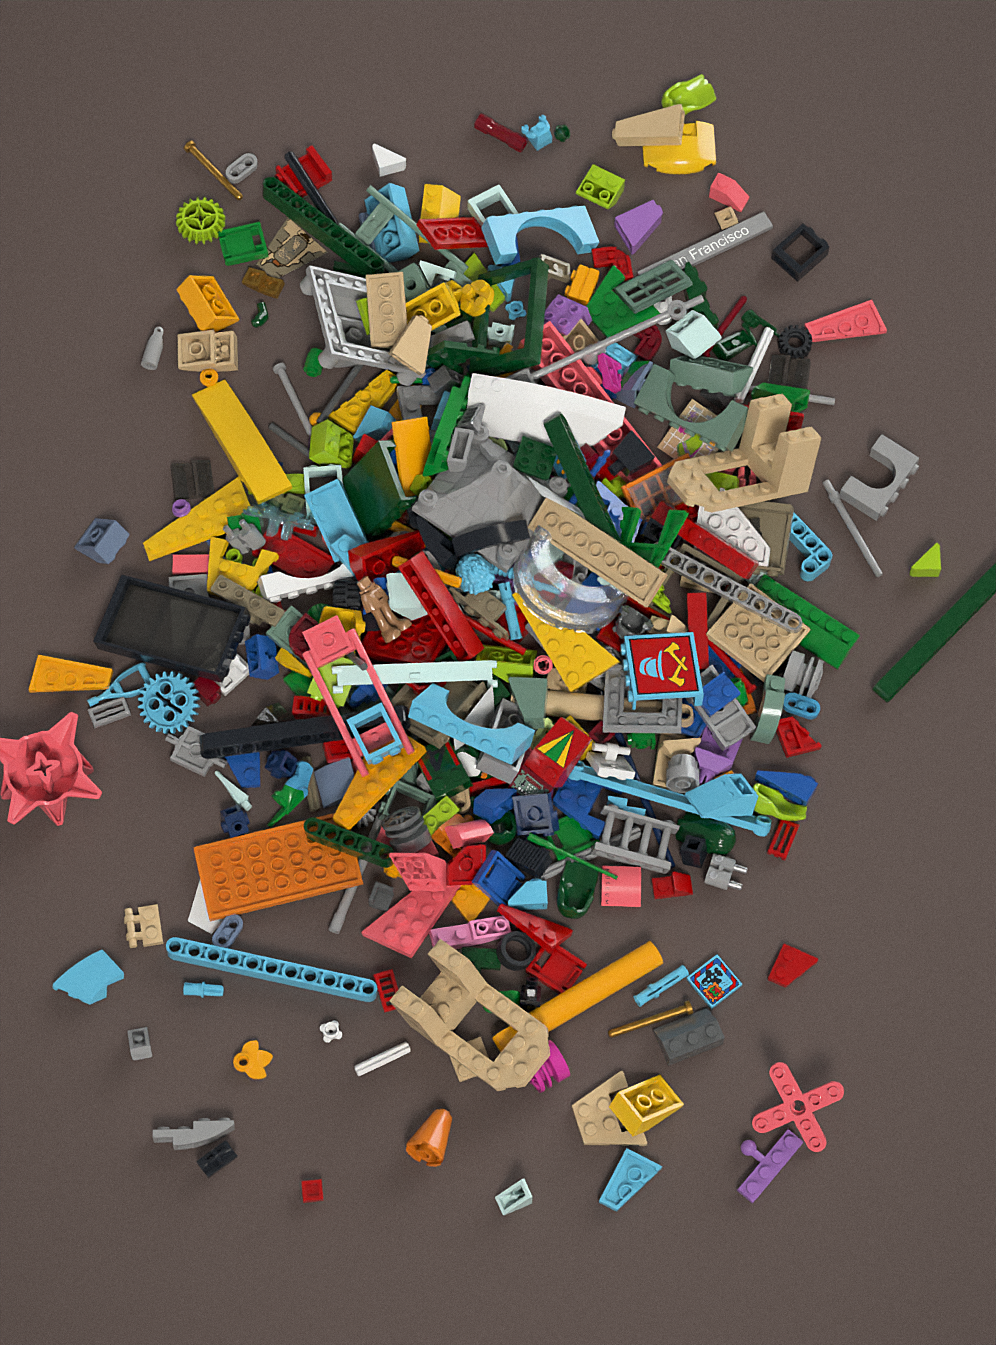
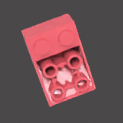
M427 853L389 854L410 891L435 892L446 890L447 863L445 860Z

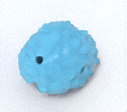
M472 553L463 556L459 560L455 572L456 576L462 578L461 589L463 592L468 591L470 594L477 595L478 593L488 591L489 588H493L492 583L495 580V571L485 558L479 554Z

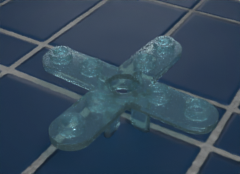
M267 502L259 505L258 503L253 504V506L243 509L242 512L249 516L269 518L266 536L273 537L276 535L279 524L282 523L281 539L287 541L288 538L291 539L294 526L313 530L314 525L312 524H317L311 513L309 516H305L304 513L300 512L286 514L279 511V507L271 506Z

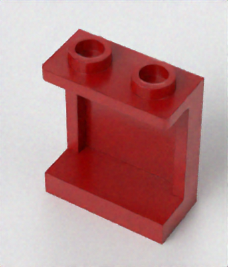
M312 145L306 148V154L298 158L315 187L319 189L332 181V171ZM289 164L283 168L279 165L275 167V178L303 198L308 195Z

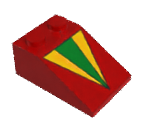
M561 717L533 749L524 765L552 787H562L592 741V738Z

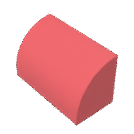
M482 819L444 828L453 849L463 847L464 845L483 843L494 833L491 826Z

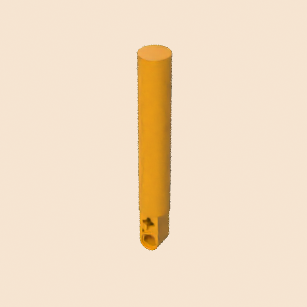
M648 941L542 1004L540 1007L532 1010L529 1014L548 1028V1032L659 967L663 964V959L655 945ZM509 1026L492 1038L500 1052L503 1051L518 1031Z

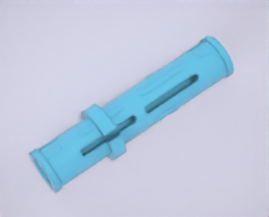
M510 582L498 584L501 602L507 607L505 616L510 640L521 639L523 637L520 631L514 605L516 601L512 596Z
M681 965L656 983H650L645 990L633 996L635 1002L641 1007L649 1000L658 998L660 993L686 976H689V972L684 965Z

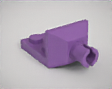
M706 726L701 742L694 752V758L698 761L700 773L699 786L703 784L704 780L707 783L713 780V778L715 779V777L731 770L743 739L722 751L713 739V733Z

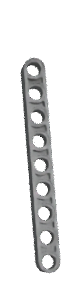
M671 547L669 548L661 563L664 567L790 633H798L802 629V619L798 614ZM674 557L681 559L678 565L671 564V560ZM695 566L698 570L695 574H689L687 572L688 568ZM707 575H713L714 581L706 583L704 578ZM723 584H730L731 589L728 592H723L721 586ZM740 593H747L748 598L745 601L738 599ZM758 601L765 603V607L761 610L754 607ZM775 610L782 612V616L778 619L771 616ZM792 619L799 621V625L795 628L788 625Z

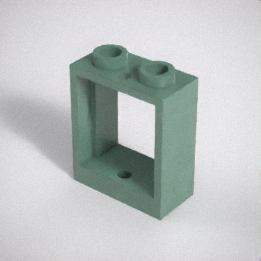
M398 780L385 794L387 795L385 801L380 803L378 819L383 821L384 818L390 815L387 812L395 791L424 803L421 816L428 813L436 805L437 800L435 796Z

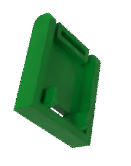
M260 222L224 229L222 232L218 231L226 266L269 257ZM259 235L261 244L254 245L252 236Z
M566 816L558 820L560 830L554 833L563 846L560 849L574 855L599 842L598 839L592 841L596 839L593 837V834L587 829L584 830L580 827V823L573 818L570 819ZM544 836L547 841L549 840L555 846L551 836ZM552 850L557 862L567 858V856Z

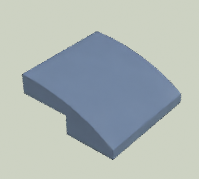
M350 758L334 762L314 772L323 808L341 803L355 776Z

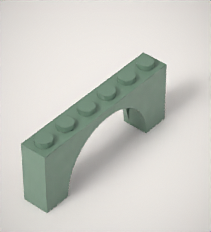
M654 364L634 401V404L639 407L638 411L645 415H648V413L653 414L654 419L662 423L665 420L674 429L678 430L680 427L684 429V433L691 437L697 435L700 437L699 440L706 444L712 442L716 444L715 447L723 452L726 449L732 452L744 430L749 408L731 400L726 409L713 419L697 423L682 420L675 413L671 402V389L676 376L669 370Z

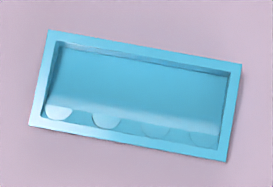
M339 479L304 495L335 563L340 562V560L329 547L344 534L361 545L369 543Z

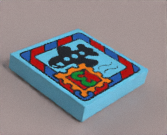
M715 955L686 978L711 1010L742 986L739 979L718 955Z

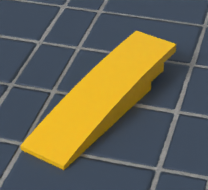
M225 379L192 394L195 403L242 483L244 482L250 494L252 493L258 505L292 489L290 481Z

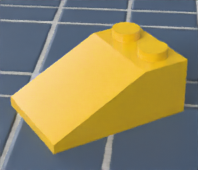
M658 1075L619 1091L609 1105V1108L632 1137L649 1130L682 1108L684 1104L662 1076Z

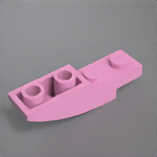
M504 916L472 920L468 924L431 929L429 935L433 947L441 939L454 949H461L462 947L475 946L503 938L511 932L509 921Z

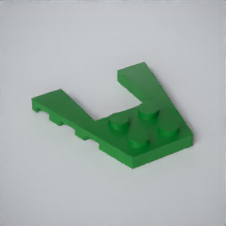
M622 507L623 520L620 521V528L622 529L620 539L622 544L659 568L688 517V513L684 510L668 511L658 544L633 543L632 539L641 510L637 507Z

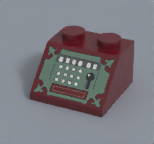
M523 764L508 789H516L517 795L551 793L553 801V787Z

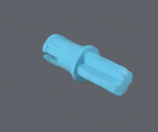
M185 982L183 993L184 995L201 996V998H204L205 995L223 996L224 987L222 985L205 984V982Z

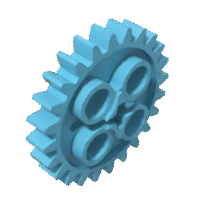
M164 671L163 677L160 674H156V680L149 678L150 685L143 684L146 687V691L140 690V693L144 695L142 698H138L139 701L143 702L138 708L144 710L140 713V716H146L144 723L151 722L149 728L153 729L156 726V732H160L162 728L164 734H168L169 729L171 734H175L176 728L179 732H182V726L188 727V721H195L192 715L199 714L195 711V708L200 707V705L196 704L200 697L195 696L198 690L192 689L195 684L192 682L188 683V677L182 679L183 674L178 673L176 676L175 672L171 671L170 675H168ZM169 684L171 691L165 694L164 687ZM156 692L169 699L173 705L182 710V713L180 714L174 707L168 706V703L158 697ZM185 696L186 702L181 706L179 698ZM158 700L160 703L159 708L154 710L153 702ZM173 711L174 719L169 721L167 715Z

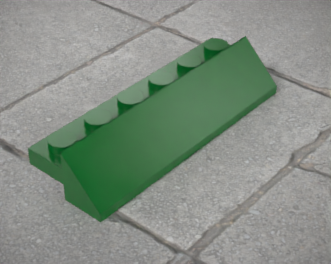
M464 376L460 388L452 387L422 476L427 477L448 470L447 458L455 427H457V424L467 410L468 392L471 383L470 377Z
M764 574L755 587L777 604L798 614L802 619V623L811 629L799 645L838 670L860 635Z

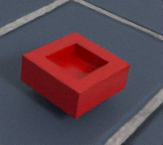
M322 1179L301 1181L303 1203L324 1201Z

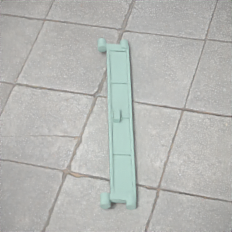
M496 660L373 665L382 684L487 680L488 688L492 684L493 688L498 687L497 680H492V668H497ZM357 665L332 666V674H337V686H333V694L343 693L344 685L373 684L367 670L362 671Z

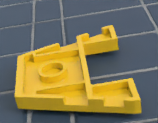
M211 537L207 592L211 595L219 596L211 592V587L219 575H223L252 592L260 576L265 575L269 571V566L278 560L279 555L262 549L254 567L223 559V556L228 547V541Z

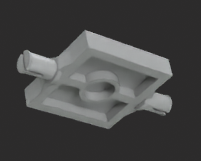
M188 726L184 734L179 738L168 734L165 741L175 745L170 761L204 777L213 764L222 768L226 767L225 765H227L228 761L224 759H205L201 756L199 737L205 733Z

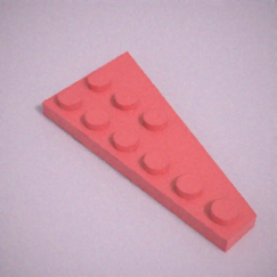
M447 885L445 891H412L361 933L364 937L412 959L461 885Z

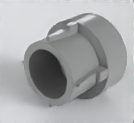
M677 754L668 761V769H666L667 788L673 792L686 793L699 787L698 761L693 756Z

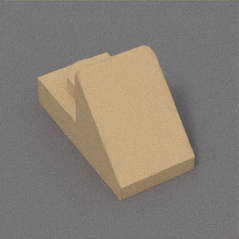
M671 615L670 621L652 616L651 621L654 626L650 632H646V635L686 633L688 628L674 615Z

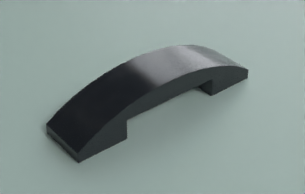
M525 519L474 530L452 538V543L457 558L508 542L515 543L530 539V534Z

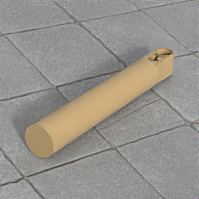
M548 690L546 716L567 718L571 715L574 719L603 721L604 695ZM511 695V702L515 703ZM624 697V712L662 713L663 702H658L657 700H637L636 709L632 710V703L628 702L627 697ZM682 704V714L688 713L690 716L686 719L682 718L681 727H689L694 722L693 709L689 705Z

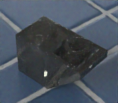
M278 702L266 706L250 727L287 722L291 715Z

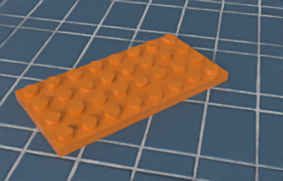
M335 813L316 817L317 819L339 826L333 820V816ZM306 820L193 847L210 921L363 885L358 859L308 839L304 830V822ZM313 826L309 831L314 832L318 827ZM330 833L327 835V838H334L336 834ZM347 840L344 844L352 845L354 842L353 840Z

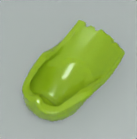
M701 74L691 80L672 85L664 92L661 104L663 108L682 104L686 115L689 112L710 105L716 100V95L711 83H708L707 79H704V75Z
M760 783L753 785L752 788L758 795L754 808L755 812L771 815L786 821L806 819L807 806L788 802L780 791Z

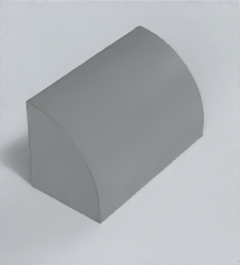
M455 427L447 458L449 472H459L466 468L474 430Z

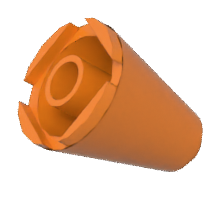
M445 1109L434 1110L408 1140L406 1152L418 1162L422 1159L427 1162L426 1165L437 1167L441 1165L444 1160L452 1123L450 1112Z

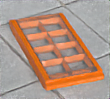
M688 453L621 486L629 507H637L641 510L640 518L642 521L652 518V514L661 501H666L674 507L684 503L667 483V480L676 461L690 459Z

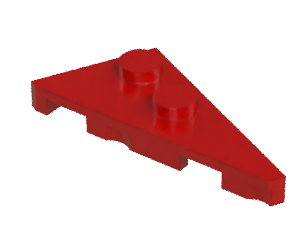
M504 904L499 905L497 912L548 952L571 937L573 933L572 929Z

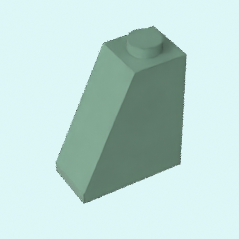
M509 677L510 692L523 724L531 729L545 728L548 679Z

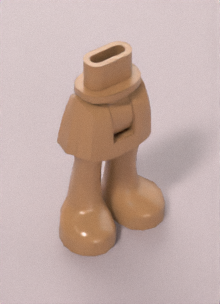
M365 576L357 583L361 590L359 593L366 614L371 612L374 615L382 638L386 643L396 639L401 635L402 631L412 625L408 618L398 619L394 615L388 603L389 597L378 584L371 582L368 576Z

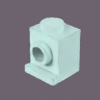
M493 322L492 327H488V345L500 348L506 343L511 345L515 325L508 326Z

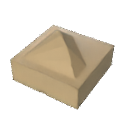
M731 206L715 213V217L722 230L738 223V219Z

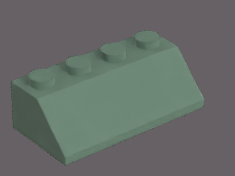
M683 355L670 359V372L676 376L674 379L676 385H690L692 389L697 390L707 389L709 393L722 392L724 396L728 397L742 392L753 372V367L704 356L693 359Z

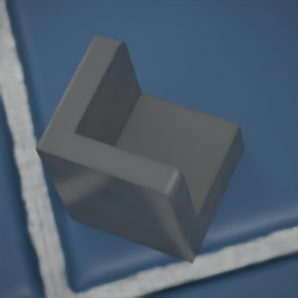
M375 882L369 898V907L387 912L394 898V888Z

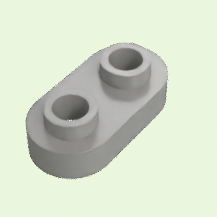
M246 153L229 165L226 169L227 180L230 183L236 184L254 172L258 167L256 156Z

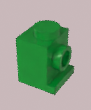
M655 733L627 734V744L631 745V748L645 749L651 746V750L655 749Z

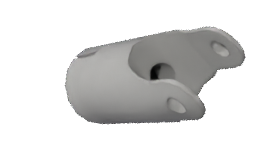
M161 327L154 329V333L145 347L141 366L148 370H156L163 349V329Z

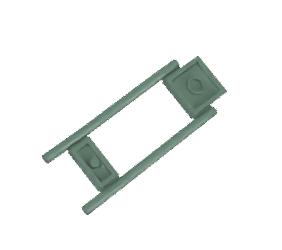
M370 185L366 191L380 202L355 234L341 222L338 226L384 260V268L389 273L398 272L394 266L369 246L394 214L428 243L429 241L421 233L415 221ZM439 249L438 251L450 260L444 268L457 272L455 279L450 278V280L455 281L461 287L471 284L472 281L464 275L469 266L448 249ZM439 274L436 277L433 288L448 281L440 279Z

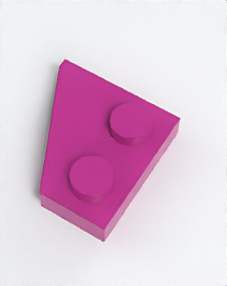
M604 353L598 355V369L602 373L604 388L614 394L621 391V374H618V370L622 369V365Z

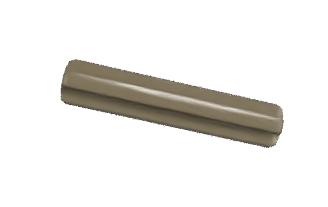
M310 756L302 757L300 761L309 763L313 768L312 758ZM313 769L308 784L307 799L309 810L317 812L321 806Z

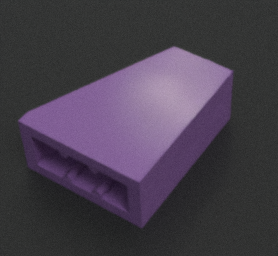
M654 200L615 217L614 227L631 255L641 247L661 223L663 211L660 205H656Z

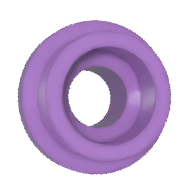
M179 499L173 503L172 512L177 517L186 516L191 510L190 504L184 499Z

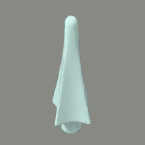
M215 771V775L228 790L236 805H239L240 808L243 807L246 811L250 810L252 805L249 803V796L228 781L219 771Z

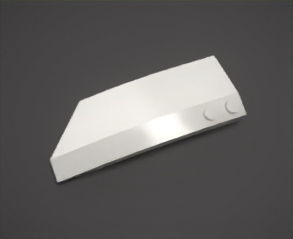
M472 373L467 408L480 404L485 405L481 424L488 428V437L520 442L522 437L525 436L552 447L553 445L545 430L544 422L559 413L563 414L579 447H582L585 443L589 446L595 445L606 438V435L622 427L626 411L624 406L586 395Z

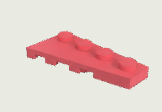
M872 300L804 325L805 330L808 329L809 335H812V342L885 334L887 332Z

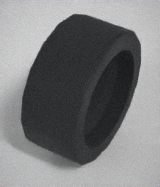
M512 931L506 934L497 945V958L501 965L509 970H523L535 958V943L526 933ZM516 941L524 946L527 956L523 961H516L509 957L506 952L508 942Z

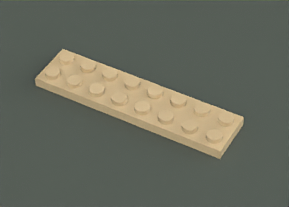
M545 498L528 526L530 530L644 607L648 608L668 576L572 510L548 498Z

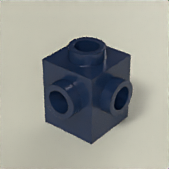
M283 749L272 751L267 758L264 768L271 772L270 775L274 778H291L297 768L296 763L300 760Z
M239 805L220 811L223 820L220 822L221 828L224 833H228L230 838L249 832L247 826L250 824L249 818L246 813L243 814Z

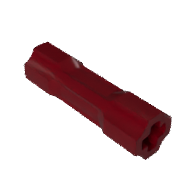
M483 113L478 116L474 123L475 129L497 138L520 153L523 152L528 143L527 137L498 124L494 119Z

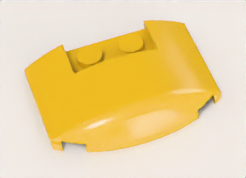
M700 121L684 124L681 145L643 146L644 166L648 167L650 165L657 168V172L666 174H690L703 171L704 167L711 163L714 166L716 164L713 125Z

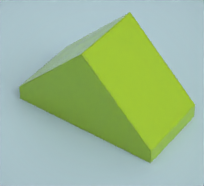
M938 543L911 567L910 576L939 577L941 559L940 545Z

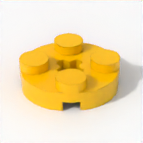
M476 280L471 284H466L462 288L463 294L460 300V308L473 317L482 315L486 311L487 305H491L493 302L494 289L484 280Z

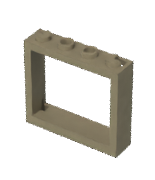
M683 543L681 547H677L676 551L684 555L687 552L732 578L733 581L742 584L743 578L687 544ZM675 557L671 564L678 565L681 559ZM666 567L663 572H665L668 576L663 582L664 588L674 573V571ZM729 584V586L727 587V589L725 590V592L730 591V589H731V585H730V584ZM721 597L707 620L708 631L723 615L731 601ZM650 603V604H649L648 607H650V608H652L653 610H655V611H657V612L663 614L664 616H666V617H668V618H671V616H669V615H667L666 613L662 612L661 610L655 608V607H654L655 604H653V603Z

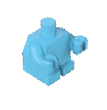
M545 115L539 116V123L532 127L530 131L528 125L522 126L521 132L526 135L537 151L552 142L550 124L546 120Z

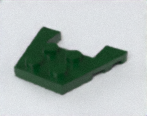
M444 340L428 349L426 364L436 370L445 365L463 375L464 367L458 366L459 363L466 362L472 356L489 361L500 355L498 347H492V350L484 349V345L467 347V343Z

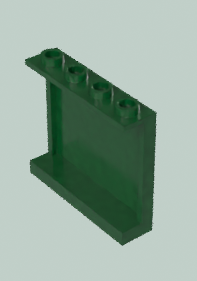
M394 440L378 441L342 479L349 500L367 538L378 539L382 537L383 533L416 500V497L405 496L390 457V453L396 448Z

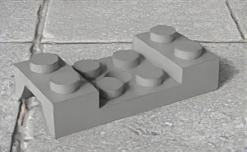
M713 665L700 674L702 687L719 675ZM693 697L685 698L689 704L692 703L694 706ZM734 699L723 707L722 711L715 713L711 717L707 715L701 706H694L713 733L712 737L722 751L756 729V726L737 699Z

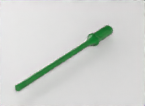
M530 833L527 840L537 845L555 850L615 880L618 878V876L555 847L549 840L547 841L533 833Z

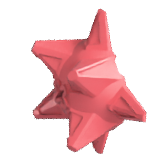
M70 712L49 731H40L23 736L19 740L0 738V762L4 765L0 795L1 799H11L7 820L9 823L15 825L36 807H40L57 826H60L64 822L68 797L99 799L101 797L102 791L87 777L94 771L92 765L74 745L78 721L77 714Z

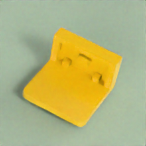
M328 606L323 608L319 624L334 616H338L345 632L355 629L361 641L360 635L364 633L366 625L362 619L361 611Z

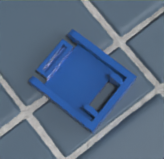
M491 850L472 883L499 906L501 904L507 905L508 900L521 887L522 884L515 880V878L524 881L526 877L498 851ZM494 864L487 877H485L488 871L490 870L491 866Z

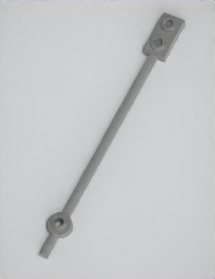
M700 295L687 302L674 300L668 305V310L533 373H530L527 368L506 379L535 384L534 380L670 317L674 320L683 319L687 309L704 302V299ZM680 309L681 312L676 314L674 310Z

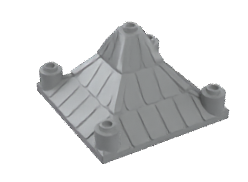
M310 265L307 267V275L300 282V288L304 294L313 295L315 299L316 309L325 338V349L318 356L322 367L332 369L333 367L343 368L360 365L376 366L396 371L398 381L406 386L412 385L417 378H423L426 375L425 371L423 374L417 375L390 356L388 353L391 348H371L370 335L366 334L356 303L357 300L367 298L366 278Z
M481 424L479 433L474 434L466 468L459 472H449L448 467V470L440 472L429 487L420 492L418 500L412 507V511L453 538L481 528L526 519L527 526H529L546 497L539 493L527 476L562 498L568 492L566 480L560 476H555L544 481L515 470L513 464L516 456L488 438V428ZM528 528L530 539L515 543L508 542L478 550L475 553L507 573L536 533Z

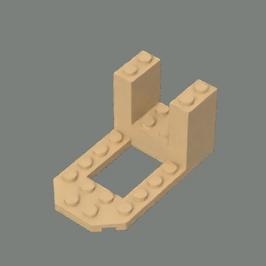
M783 394L750 400L740 447L733 449L732 452H718L676 461L668 476L667 483L686 505L691 507L699 505L705 507L704 511L711 513L808 492L821 437L812 427L785 432L792 404ZM748 465L762 483L719 492L705 474Z
M440 939L428 955L441 973L420 998L404 986H401L390 999L391 1004L410 1027L496 1091H503L511 1087H525L550 1056L548 1028L487 984L468 958ZM476 1002L518 1031L494 1062L453 1033V1030Z

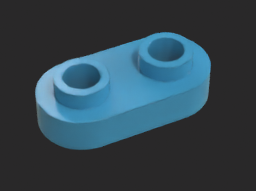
M797 693L785 695L783 708L786 712L810 720L815 719L819 715L820 704L816 700ZM793 702L795 706H790L788 703ZM811 708L813 712L809 713L807 709Z

